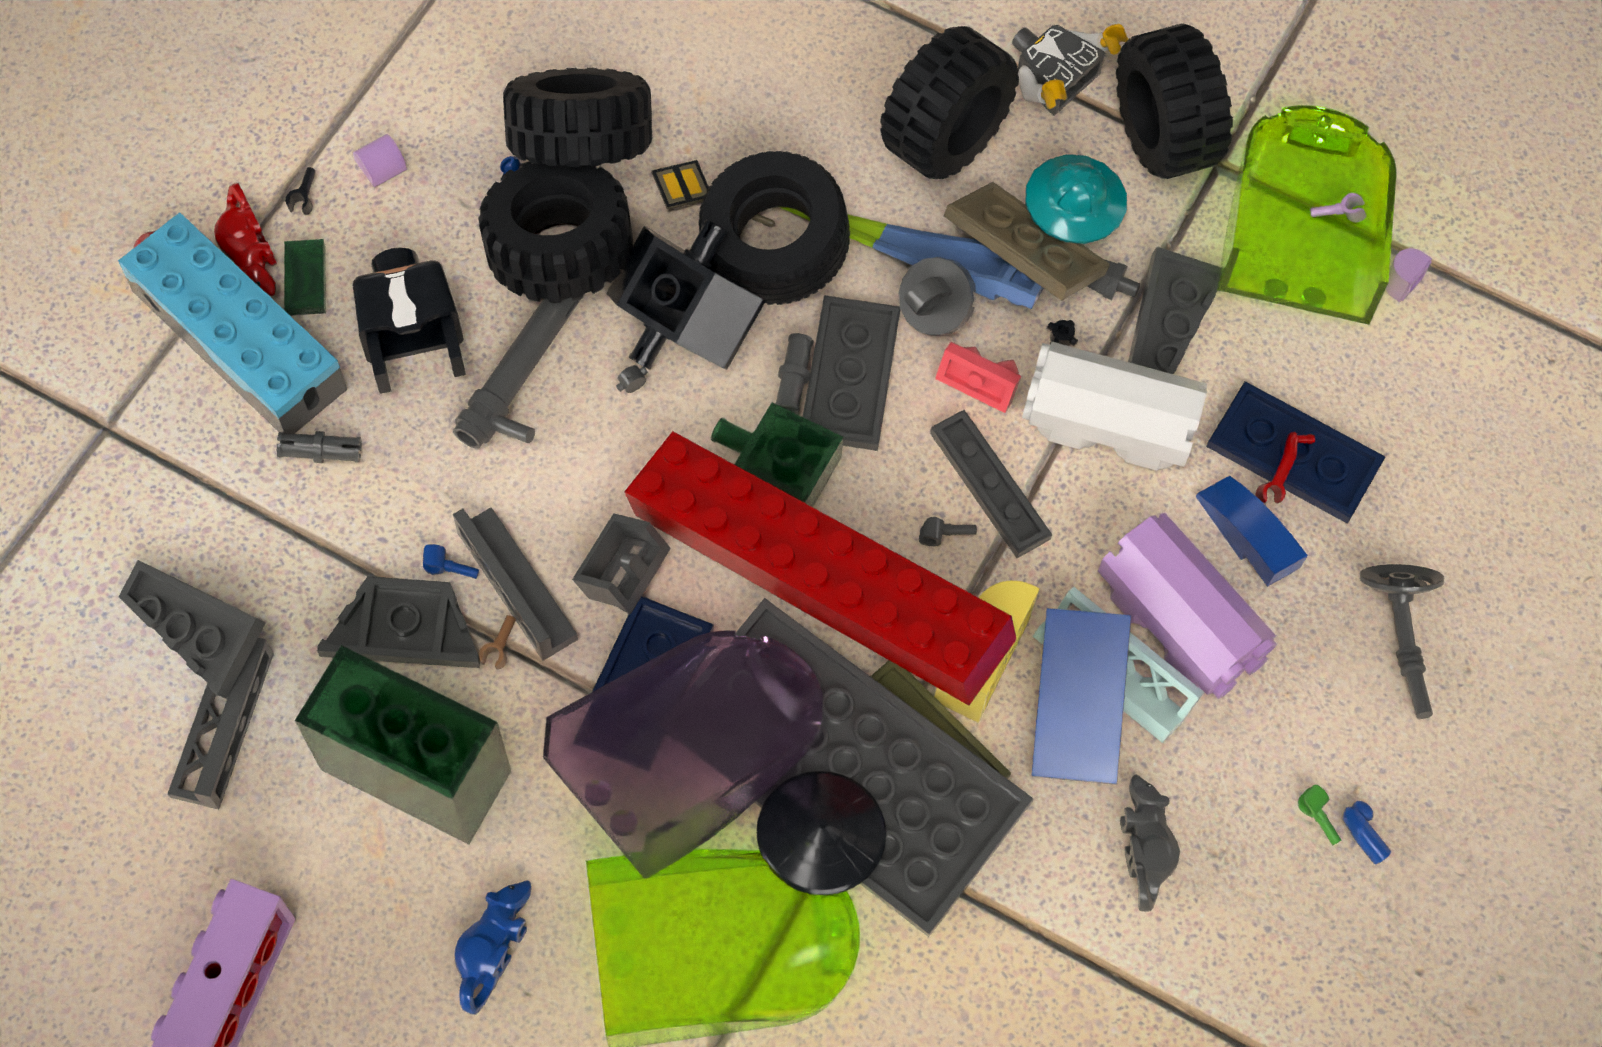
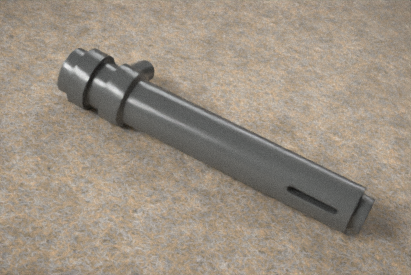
M572 298L562 299V303H550L548 299L542 300L482 389H477L468 400V409L461 410L455 419L456 426L453 429V433L462 443L479 449L483 443L486 444L491 440L496 431L526 443H530L534 439V428L506 418L509 413L508 406L581 299L572 301Z

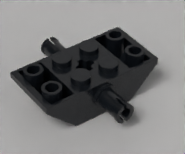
M705 219L704 225L690 250H684L646 226L642 228L633 248L630 250V259L623 270L620 269V274L614 279L606 293L618 307L642 321L646 327L634 350L629 355L631 360H636V363L651 369L663 344L668 339L723 369H728L766 300L712 267L713 263L710 261L724 236L727 235V230Z

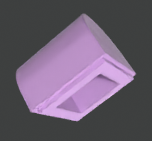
M388 134L353 152L355 162L373 187L407 170L399 148Z
M1408 248L1400 251L1395 256L1384 278V287L1387 293L1398 302L1403 301L1423 279L1432 263V258L1418 249Z

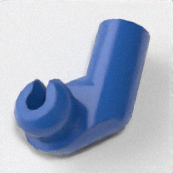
M1356 801L1352 807H1346L1343 821L1360 848L1374 864H1378L1391 854V850L1368 822L1373 819L1371 807L1364 801Z

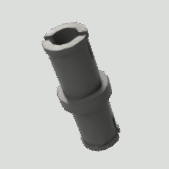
M793 333L788 338L789 343L785 362L779 367L778 377L781 381L774 409L784 415H797L800 411L799 406L804 384L808 383L810 377L807 367L814 340L808 335Z
M316 431L315 435L278 433L277 440L280 441V444L277 443L278 458L313 459L314 463H323L324 459L360 462L361 437L325 436L324 431Z

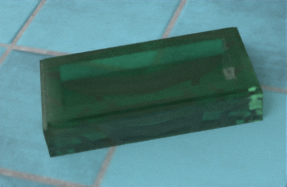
M323 239L284 241V310L290 316L326 313V252Z

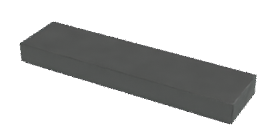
M965 410L931 427V436L1016 558L1051 540L1052 533Z

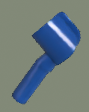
M430 544L424 547L423 568L428 574L436 575L447 571L477 579L479 569L451 560H445L446 549L443 546Z

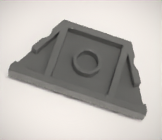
M367 576L357 590L354 601L346 605L338 616L339 623L326 640L322 639L317 648L320 657L480 668L478 653L450 582Z

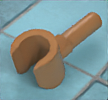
M507 615L494 642L485 644L480 649L479 660L483 665L488 654L499 652L495 668L499 670L505 666L507 657L503 650L516 621L513 616Z

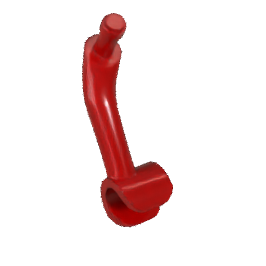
M1295 431L1288 434L1284 453L1273 480L1261 484L1256 490L1255 496L1263 504L1267 501L1268 488L1274 492L1275 503L1283 501L1286 495L1283 484L1295 462L1298 443L1313 444L1315 442V435H1297Z

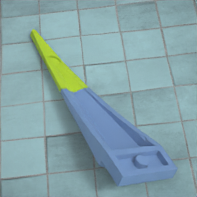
M780 207L809 221L811 220L804 213L796 209ZM847 214L850 226L849 237L911 265L923 259L934 257L958 261L969 271L975 283V293L991 300L1001 296L1015 305H1023L1032 309L1044 289L976 239L920 231Z

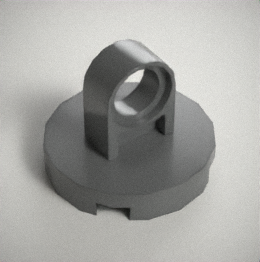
M942 257L923 259L911 266L902 278L899 289L900 309L906 321L919 332L928 335L951 334L962 328L973 315L975 307H972L974 301L973 292H976L975 283L969 271L958 261Z

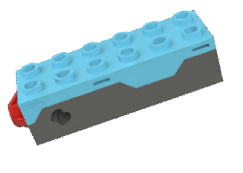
M180 212L158 230L141 235L136 240L133 249L118 260L133 293L278 432L295 434L347 390L338 360Z

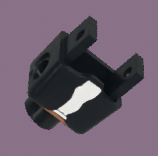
M391 248L377 254L371 263L373 273L360 275L354 279L353 294L360 341L367 362L372 363L379 393L391 392L385 361L438 349H448L454 377L466 375L459 344L464 340L459 316L440 262L430 260L419 263L418 255L409 248Z

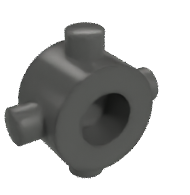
M636 365L626 368L618 376L620 383L616 385L617 389L620 392L625 389L627 393L640 389L646 382L644 375L648 373L645 367L639 369Z

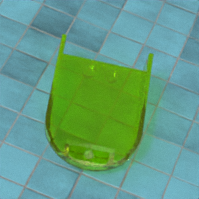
M1288 106L1282 108L1280 114L1269 118L1264 115L1252 127L1244 146L1229 213L1217 290L1370 325L1389 283L1396 164L1386 143L1382 142L1379 144L1367 133L1369 127L1361 121L1345 113L1319 106ZM1356 193L1362 197L1365 204L1355 206L1352 209L1362 208L1367 214L1363 221L1351 222L1345 214L1311 217L1310 208L1335 205L1336 203H1341L1347 194Z
M668 850L586 860L608 1047H638L795 1024L807 1020L827 1008L843 990L852 976L859 952L860 929L857 912L848 892L844 891L832 895H813L795 890L778 875L761 855L760 850Z

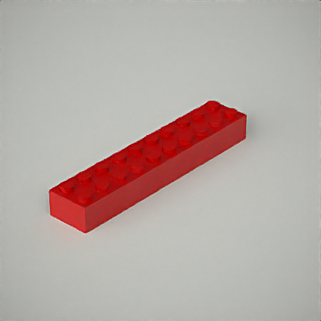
M674 431L671 432L624 491L635 516L650 522L659 530L968 706L1017 639L1012 616Z

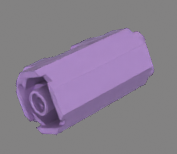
M1166 513L1160 514L1159 518L1154 515L1143 521L1118 542L1121 549L1116 557L1109 551L1102 559L1098 572L1110 585V599L1124 615H1131V623L1148 628L1164 646V660L1207 695L1213 693L1218 699L1225 696L1236 686L1237 682L1235 679L1244 671L1251 675L1261 668L1268 660L1266 655L1277 645L1274 641L1276 635Z

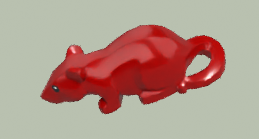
M234 183L228 189L226 210L215 224L216 243L221 251L234 261V264L266 294L274 296L276 293V283L265 269V264L268 263L274 266L277 262L239 183Z

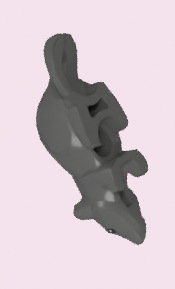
M1136 774L1132 776L1129 786L1135 812L1131 807L1124 808L1125 816L1120 817V826L1122 833L1132 834L1130 836V846H1125L1126 863L1130 878H1137L1138 908L1140 911L1148 912L1155 905L1161 884L1175 871L1179 863L1180 849L1175 836L1166 823L1165 807L1170 803L1169 798L1161 795L1152 784Z

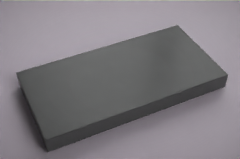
M824 295L799 439L878 451L901 310L899 306Z

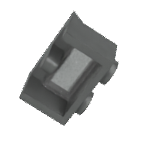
M613 513L572 580L589 599L616 606L631 615L671 548L650 522Z

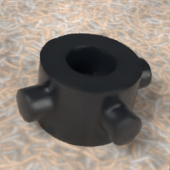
M1072 320L1050 322L1047 329L1051 331V342L1075 346L1078 342V339L1074 337L1075 323Z

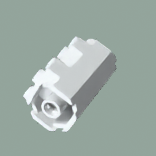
M1051 342V345L1042 343L1022 418L1029 420V425L1037 426L1041 435L1046 436L1050 442L1076 449L1089 448L1096 443L1113 447L1117 455L1122 457L1125 462L1156 471L1161 468L1166 469L1174 464L1184 467L1193 442L1189 441H1192L1200 422L1207 394V383L1056 342Z

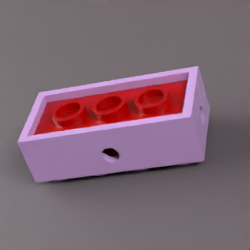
M230 879L226 890L221 889L218 892L211 908V914L214 916L207 930H202L194 941L191 952L194 958L187 973L182 972L173 986L171 996L174 1000L167 1015L160 1016L153 1028L151 1040L154 1043L152 1047L238 1046L295 922V917L280 896L234 879Z

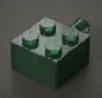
M773 402L753 433L722 417L717 422L711 435V441L740 453L734 465L811 507L816 503L842 457L843 436Z

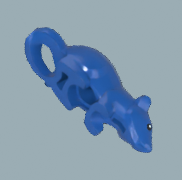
M528 880L508 885L498 892L487 893L485 899L488 902V906L481 919L469 927L457 941L455 963L462 978L459 999L462 1009L469 1014L476 1015L482 1009L495 988L497 981L511 960V955L507 954L510 948L508 946L509 942L520 943L526 934L527 927L523 926L526 920L521 917L515 918L516 914L523 908L530 897L531 882ZM482 983L484 985L483 988L473 999L475 988Z

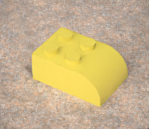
M1003 581L990 586L979 596L980 599L1012 616L1017 639L969 706L936 688L934 697L944 707L979 723L1030 620L1040 588L1022 581Z

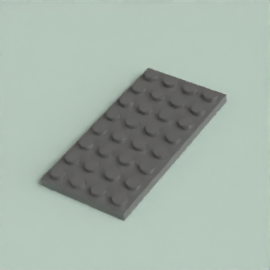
M766 598L761 601L659 725L665 734L761 808L768 796L780 784L796 775L807 772L827 771L838 773L861 784L874 797L882 811L886 826V843L877 867L860 884L928 937H930L1033 802V798Z

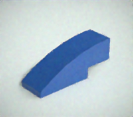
M1228 476L1196 494L1197 500L1239 559L1247 558L1267 587L1302 567L1308 556L1303 548L1263 502L1233 477Z

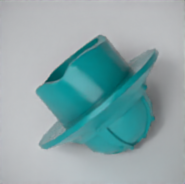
M1066 154L1048 159L1033 171L1026 185L1025 205L1033 222L1047 235L1067 243L1087 244L1105 239L1119 228L1127 211V192L1119 176L1105 163L1088 156Z

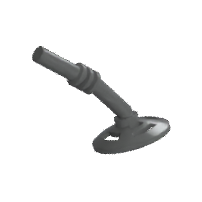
M1387 564L1365 568L1360 572V581L1371 588L1388 593V599L1392 601L1399 645L1396 656L1401 668V675L1407 679L1416 718H1429L1433 715L1423 676L1426 667L1423 663L1424 659L1421 655V648L1415 644L1409 602L1413 601L1414 594L1429 592L1441 587L1444 584V575L1436 570L1414 565Z

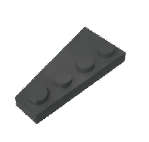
M1156 247L1151 256L1128 362L1174 374L1229 270Z
M137 560L119 595V598L148 627L154 629L163 638L162 641L171 650L176 651L187 662L186 665L195 674L201 676L209 684L208 687L216 695L225 699L228 698L266 622Z

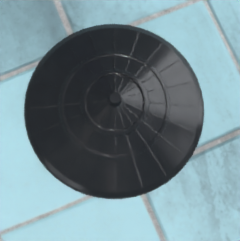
M807 772L786 780L768 796L761 808L757 821L758 847L769 870L787 886L813 895L838 894L854 888L863 882L877 867L886 843L884 817L874 797L855 780L833 772Z

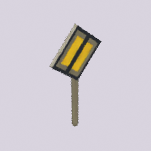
M698 160L652 170L653 178L667 210L702 202L709 188ZM756 214L751 218L768 227L775 225L774 220L760 214Z

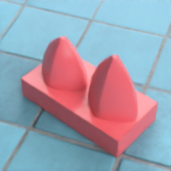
M950 342L944 351L935 379L1005 413L1012 403L1022 376L1019 375L1014 359L994 363L982 357L976 347H961Z

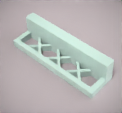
M1075 587L1068 591L1057 608L1069 610L1072 604H1074L1081 611L1106 613ZM1045 621L1033 635L1041 644L1044 643ZM1130 632L1124 712L1163 743L1182 724L1204 692ZM1133 660H1142L1149 665L1152 677L1141 676L1135 670ZM1165 686H1174L1188 697L1182 707H1179L1168 698Z

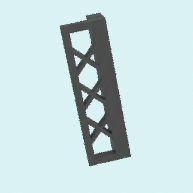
M492 507L470 519L464 508L454 513L453 518L458 535L512 616L516 619V622L542 661L577 641V633Z
M258 637L227 698L222 715L218 717L212 708L214 699L218 695L208 687L209 684L207 683L167 793L170 798L219 810L274 655L266 639ZM210 713L213 719L206 723ZM217 727L208 754L203 756L198 747L200 738ZM196 752L199 759L192 762ZM203 767L195 791L182 789L187 775Z

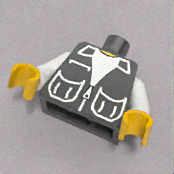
M1114 24L1107 27L1103 33L1088 34L1066 30L1059 25H1052L1040 37H1037L1026 27L1020 29L1013 38L1012 45L1022 52L1018 63V76L1023 98L1027 101L1042 103L1055 116L1101 74L1105 57L1104 51L1109 50L1113 55L1120 52L1121 46L1119 42H1126L1128 40L1124 27L1120 24Z

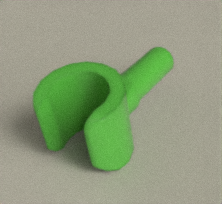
M1313 785L1299 797L1298 807L1307 816L1314 817L1333 846L1342 840L1327 818L1326 813L1322 810L1330 799L1324 789L1318 785Z

